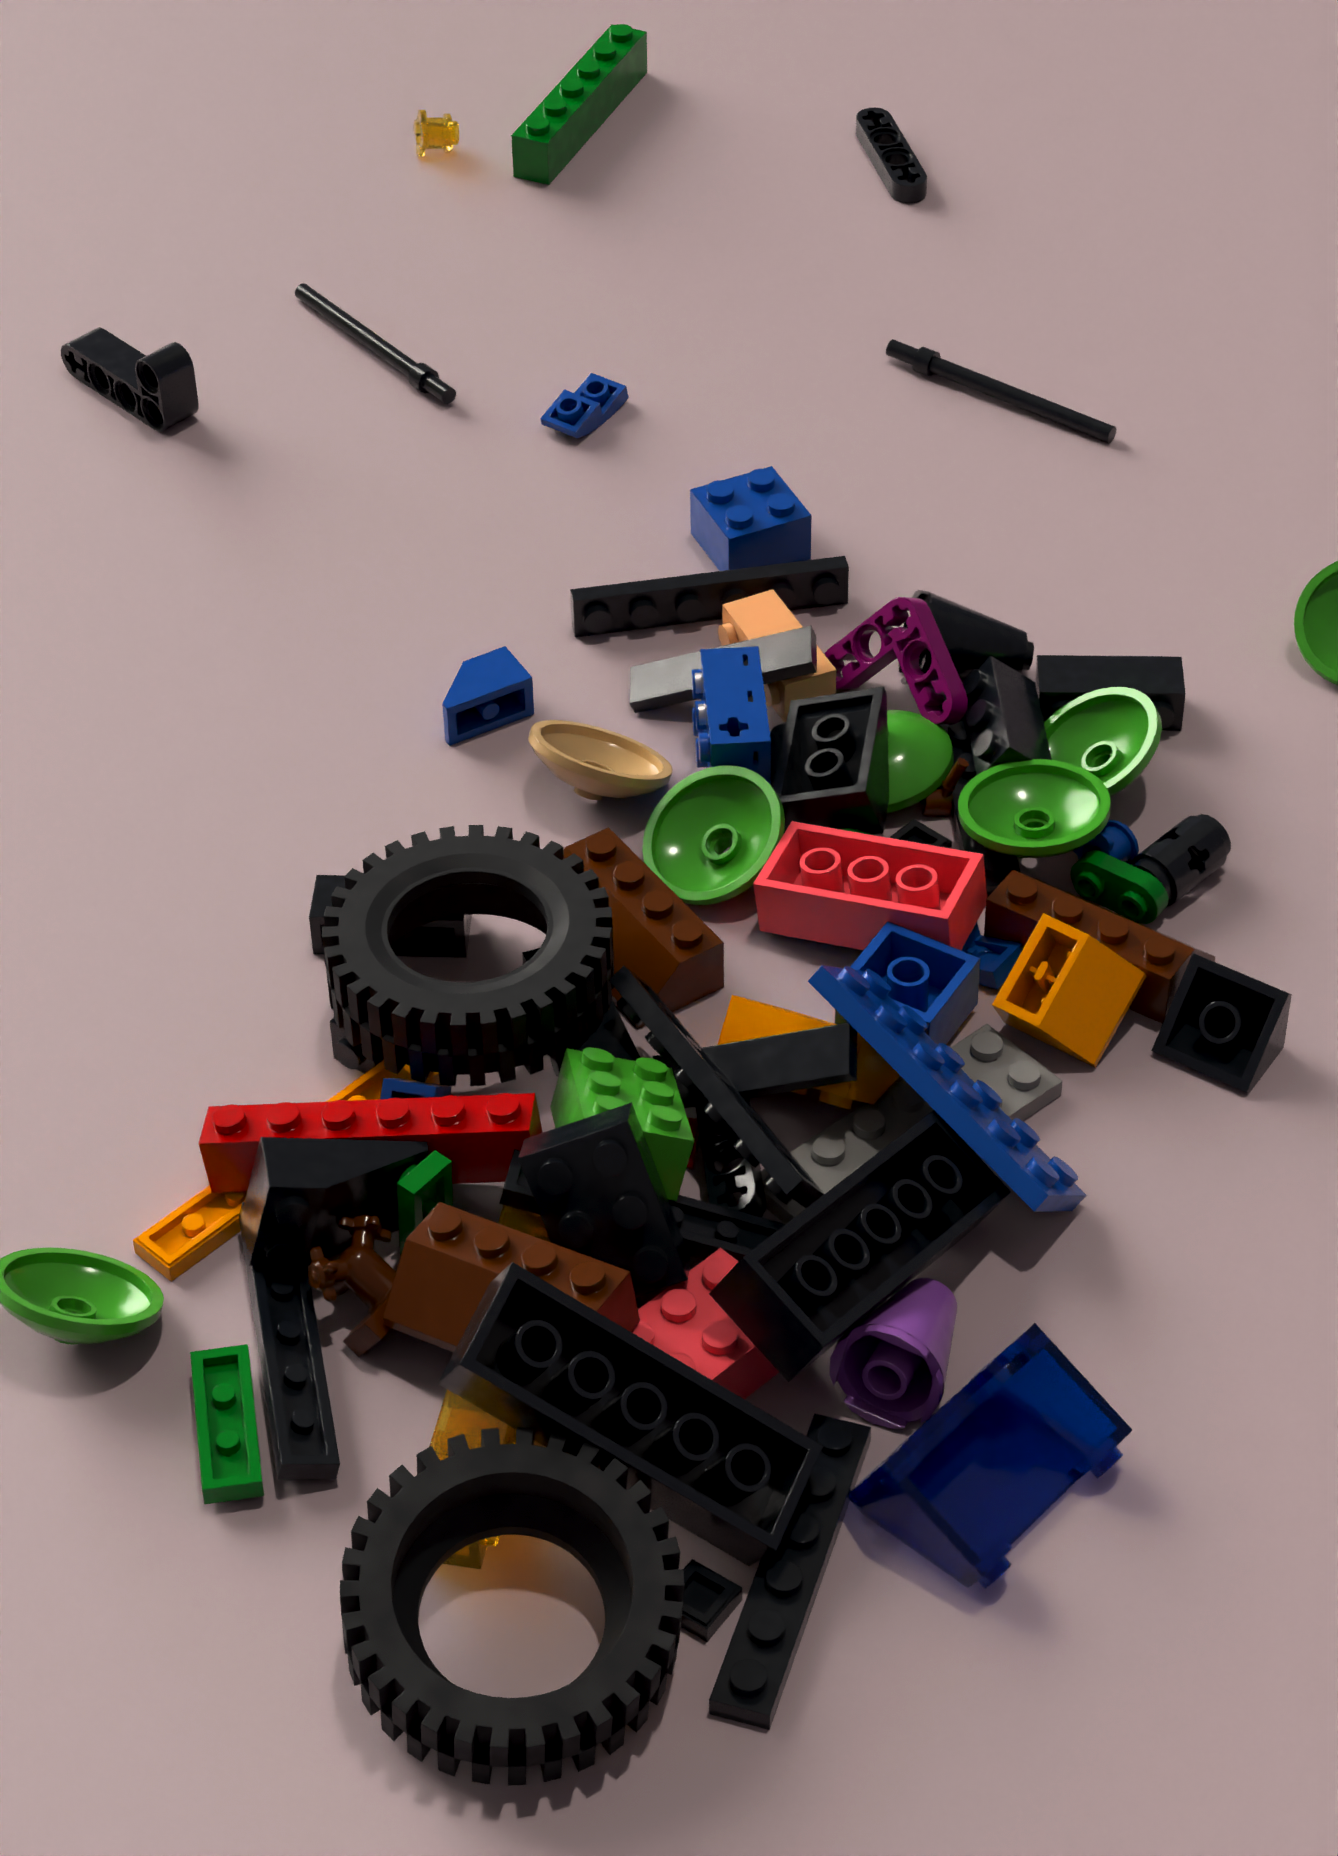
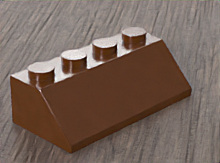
M609 827L565 847L563 850L564 859L575 853L583 860L584 872L592 869L599 877V888L605 887L608 894L609 907L612 910L614 974L620 968L626 966L647 982L672 1012L724 987V942ZM614 987L612 989V1000L615 1006L624 1014L616 1004L622 996ZM626 1016V1018H627L637 1029H639V1028L645 1026L644 1022H642L639 1026L636 1025L632 1020H630V1019Z
M1012 870L986 899L984 936L1022 943L1024 948L1042 914L1045 913L1089 934L1146 974V978L1129 1009L1162 1024L1192 954L1195 953L1215 962L1216 956L1015 870Z
M439 1202L406 1238L383 1316L385 1326L454 1352L488 1285L509 1264L514 1262L630 1332L640 1322L630 1271Z

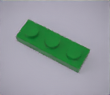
M248 1344L190 1352L204 1504L264 1496Z

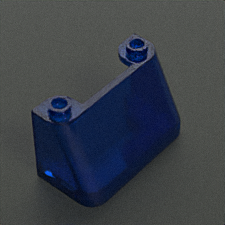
M1034 1323L979 1371L846 1496L864 1516L965 1587L969 1588L978 1581L986 1589L1012 1565L1005 1557L1011 1550V1545L1087 1472L1091 1471L1098 1479L1124 1455L1116 1446L1133 1430L1037 1324Z

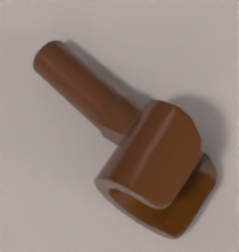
M959 758L946 779L942 781L941 786L920 801V803L925 804L922 811L923 816L945 817L950 815L953 805V791L969 766L967 760Z

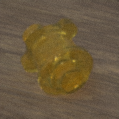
M418 110L417 119L414 120L413 125L417 156L424 157L425 149H443L445 153H450L453 145H458L459 143L458 122L452 121L449 113H444L443 117H427L425 110Z

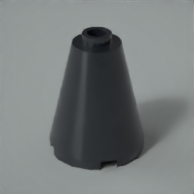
M915 591L912 598H920L929 606L961 682H964L971 671L979 669L990 656L1019 673H1022V670L1030 669L1034 655V644L1027 640V633L931 592ZM924 648L919 656V666L925 674L930 669L932 662L931 653L927 648ZM899 664V672L903 673L901 666ZM904 676L901 679V683L908 685L906 678Z

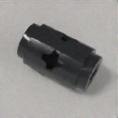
M1205 814L1188 816L1135 856L1131 865L1150 873L1162 883L1168 894V907L1224 865L1227 855L1231 850V841L1225 828L1215 818Z

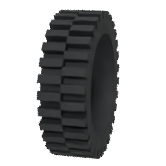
M469 825L468 836H455L454 826L439 828L440 839L429 841L425 831L411 835L412 847L406 849L398 840L386 845L385 860L375 853L362 860L364 873L352 868L344 876L345 888L337 886L331 895L332 907L326 906L323 916L325 927H322V940L331 1009L334 1011V1019L339 1029L345 1028L346 1039L353 1047L360 1043L362 1044L363 1056L370 1061L375 1062L383 1055L385 1069L397 1075L406 1064L410 1065L411 1079L424 1083L430 1071L438 1072L440 1085L455 1086L457 1075H470V1086L486 1085L485 1073L498 1072L500 1081L503 1083L516 1080L515 1067L521 1065L525 1066L530 1075L544 1070L543 1056L546 1054L556 1063L564 1059L568 1042L580 1048L589 1039L588 1027L597 1030L602 1023L603 1009L609 1010L612 1001V989H614V986L609 981L614 975L612 910L609 907V897L605 887L599 888V877L592 869L584 872L583 860L575 853L564 859L563 846L554 841H550L541 849L539 835L527 831L521 840L517 841L513 840L512 828L498 826L494 837L484 836L483 825ZM482 914L507 917L531 925L546 934L540 949L522 966L505 975L476 982H449L422 975L406 966L391 948L397 940L420 926L439 919L460 915Z
M499 1427L481 1430V1447L469 1450L465 1434L448 1438V1458L441 1461L432 1446L416 1454L417 1476L414 1477L401 1465L389 1475L390 1496L377 1488L368 1499V1520L360 1516L357 1517L351 1530L352 1548L345 1547L343 1555L340 1605L345 1654H348L349 1672L354 1686L361 1684L363 1704L370 1715L375 1714L379 1710L381 1711L382 1730L393 1741L405 1732L407 1734V1753L423 1762L432 1748L437 1751L438 1770L454 1777L461 1760L471 1762L472 1782L490 1784L492 1766L508 1767V1786L526 1785V1766L540 1764L544 1782L561 1778L562 1759L572 1757L578 1772L595 1764L596 1745L601 1743L608 1754L611 1755L624 1745L626 1725L637 1733L648 1720L649 1701L658 1705L666 1690L667 1674L672 1675L676 1662L683 1611L684 1571L679 1569L680 1549L676 1536L668 1538V1517L662 1506L650 1512L652 1492L641 1480L627 1490L628 1467L614 1458L606 1469L602 1471L599 1469L600 1448L584 1442L577 1456L568 1454V1435L554 1431L550 1433L547 1447L533 1445L534 1428L516 1427V1444H500ZM500 1535H525L540 1538L563 1548L573 1555L594 1579L600 1591L605 1610L603 1638L599 1649L587 1668L569 1685L558 1690L530 1697H492L463 1689L451 1683L441 1674L429 1658L424 1648L418 1625L419 1608L425 1589L432 1576L449 1557L469 1544Z

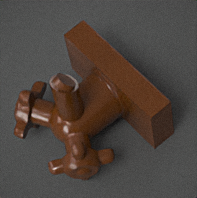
M359 1215L353 1219L345 1216L341 1217L338 1227L349 1231L351 1234V1246L343 1251L339 1259L332 1261L324 1258L321 1247L312 1248L310 1250L312 1262L308 1269L309 1286L322 1291L326 1301H335L337 1296L351 1289L368 1307V1314L343 1340L358 1357L378 1343L391 1329L385 1326L383 1316L396 1275V1271L373 1250L375 1240L391 1242L392 1234L389 1230L382 1228L380 1219L377 1216Z

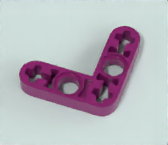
M897 597L892 599L824 653L836 668V689L854 690L895 659H898L918 709L924 718L934 724L953 725L958 723L966 713L968 705L966 691L927 603L920 598ZM904 622H906V624H907V627H895V628L892 627V626H900V625H902ZM876 631L881 638V648L874 657L869 649V640ZM924 648H927L931 653L932 662L930 669L924 674L919 666V656ZM843 660H857L858 662H850L845 666Z

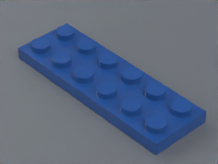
M821 965L808 980L829 1004L1034 1212L1073 1211L1087 1196L1075 1184L1078 1176L1074 1170L1058 1157L1053 1156L1050 1159L1036 1145L1040 1141L1037 1133L1018 1118L1012 1120L999 1107L1002 1103L1000 1096L986 1083L980 1080L974 1082L961 1069L965 1065L963 1059L946 1044L939 1043L937 1045L924 1032L928 1025L923 1018L907 1006L900 1008L888 996L891 987L877 973L870 969L859 971L849 966L839 968Z

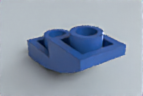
M590 373L574 393L565 389L540 418L541 424L575 438L585 436L604 424L629 398L627 387Z

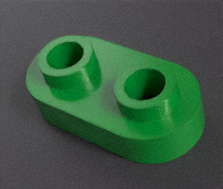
M1090 850L1071 868L1072 883L1082 898L1093 901L1135 922L1142 924L1153 922L1168 905L1167 891L1156 877L1104 852Z

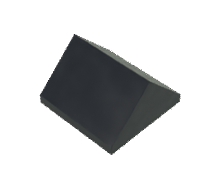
M1193 953L1151 1051L1250 1093L1284 1048L1292 994Z

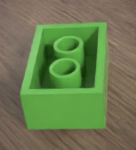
M588 1047L583 1049V1051L566 1048L550 1105L555 1128L632 1102L667 1198L677 1201L693 1148L694 1138L672 1068L652 1058L641 1057L636 1059V1061L616 1058L611 1053L599 1048Z

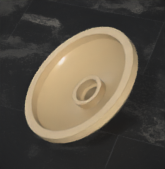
M563 720L540 721L535 723L530 730L528 740L536 756L556 777L574 786V792L581 797L590 800H601L603 796L627 798L654 792L667 785L670 781L673 769L671 764L661 754L619 733L588 724Z

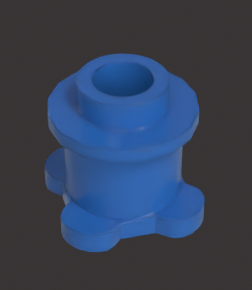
M1109 820L1104 829L1095 838L1073 850V852L1080 859L1086 852L1097 850L1131 865L1133 858L1138 855L1139 847L1134 833L1127 825L1120 821Z

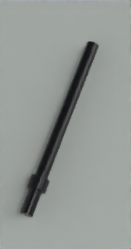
M302 283L297 286L295 296L407 376L409 383L422 393H431L445 404L453 402L456 397L455 389L439 379L438 372L425 363L415 362L307 284Z
M894 339L887 345L886 355L912 365L914 371L931 377L933 374H936L1107 443H1111L1116 435L1117 429L1113 425L942 359L939 352L929 348L921 347L917 349Z

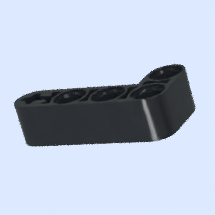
M98 327L61 347L62 361L74 378L156 431H164L197 413L199 409L193 362L186 349L177 342H172L146 356L107 330Z

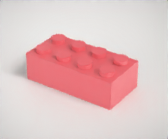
M794 821L788 826L753 883L760 931L858 950H864L887 921L962 950L986 906L987 899L983 854Z
M719 1248L689 1271L688 1280L668 1286L638 1309L640 1322L632 1330V1333L734 1394L746 1399L777 1375L779 1371L709 1295L739 1262L722 1248Z

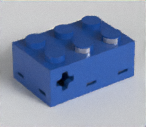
M759 646L700 649V669L691 670L693 699H701V701H695V707H692L693 735L698 736V738H695L697 768L723 765L744 767L758 773L771 785V738Z

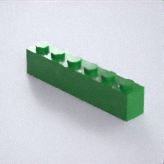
M612 24L511 135L514 177L546 185L551 184L647 74L646 31L632 29L631 26L626 24Z

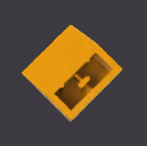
M1043 913L992 1006L1004 1023L1096 1068L1144 982L1146 974L1089 934Z

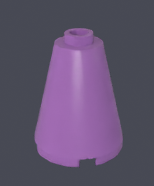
M931 1278L914 1279L841 1337L830 1356L829 1376L833 1386L838 1381L840 1387L847 1395L843 1402L852 1412L872 1424L891 1429L905 1428L907 1422L921 1419L920 1423L931 1417L943 1397L957 1314L955 1296L947 1286Z

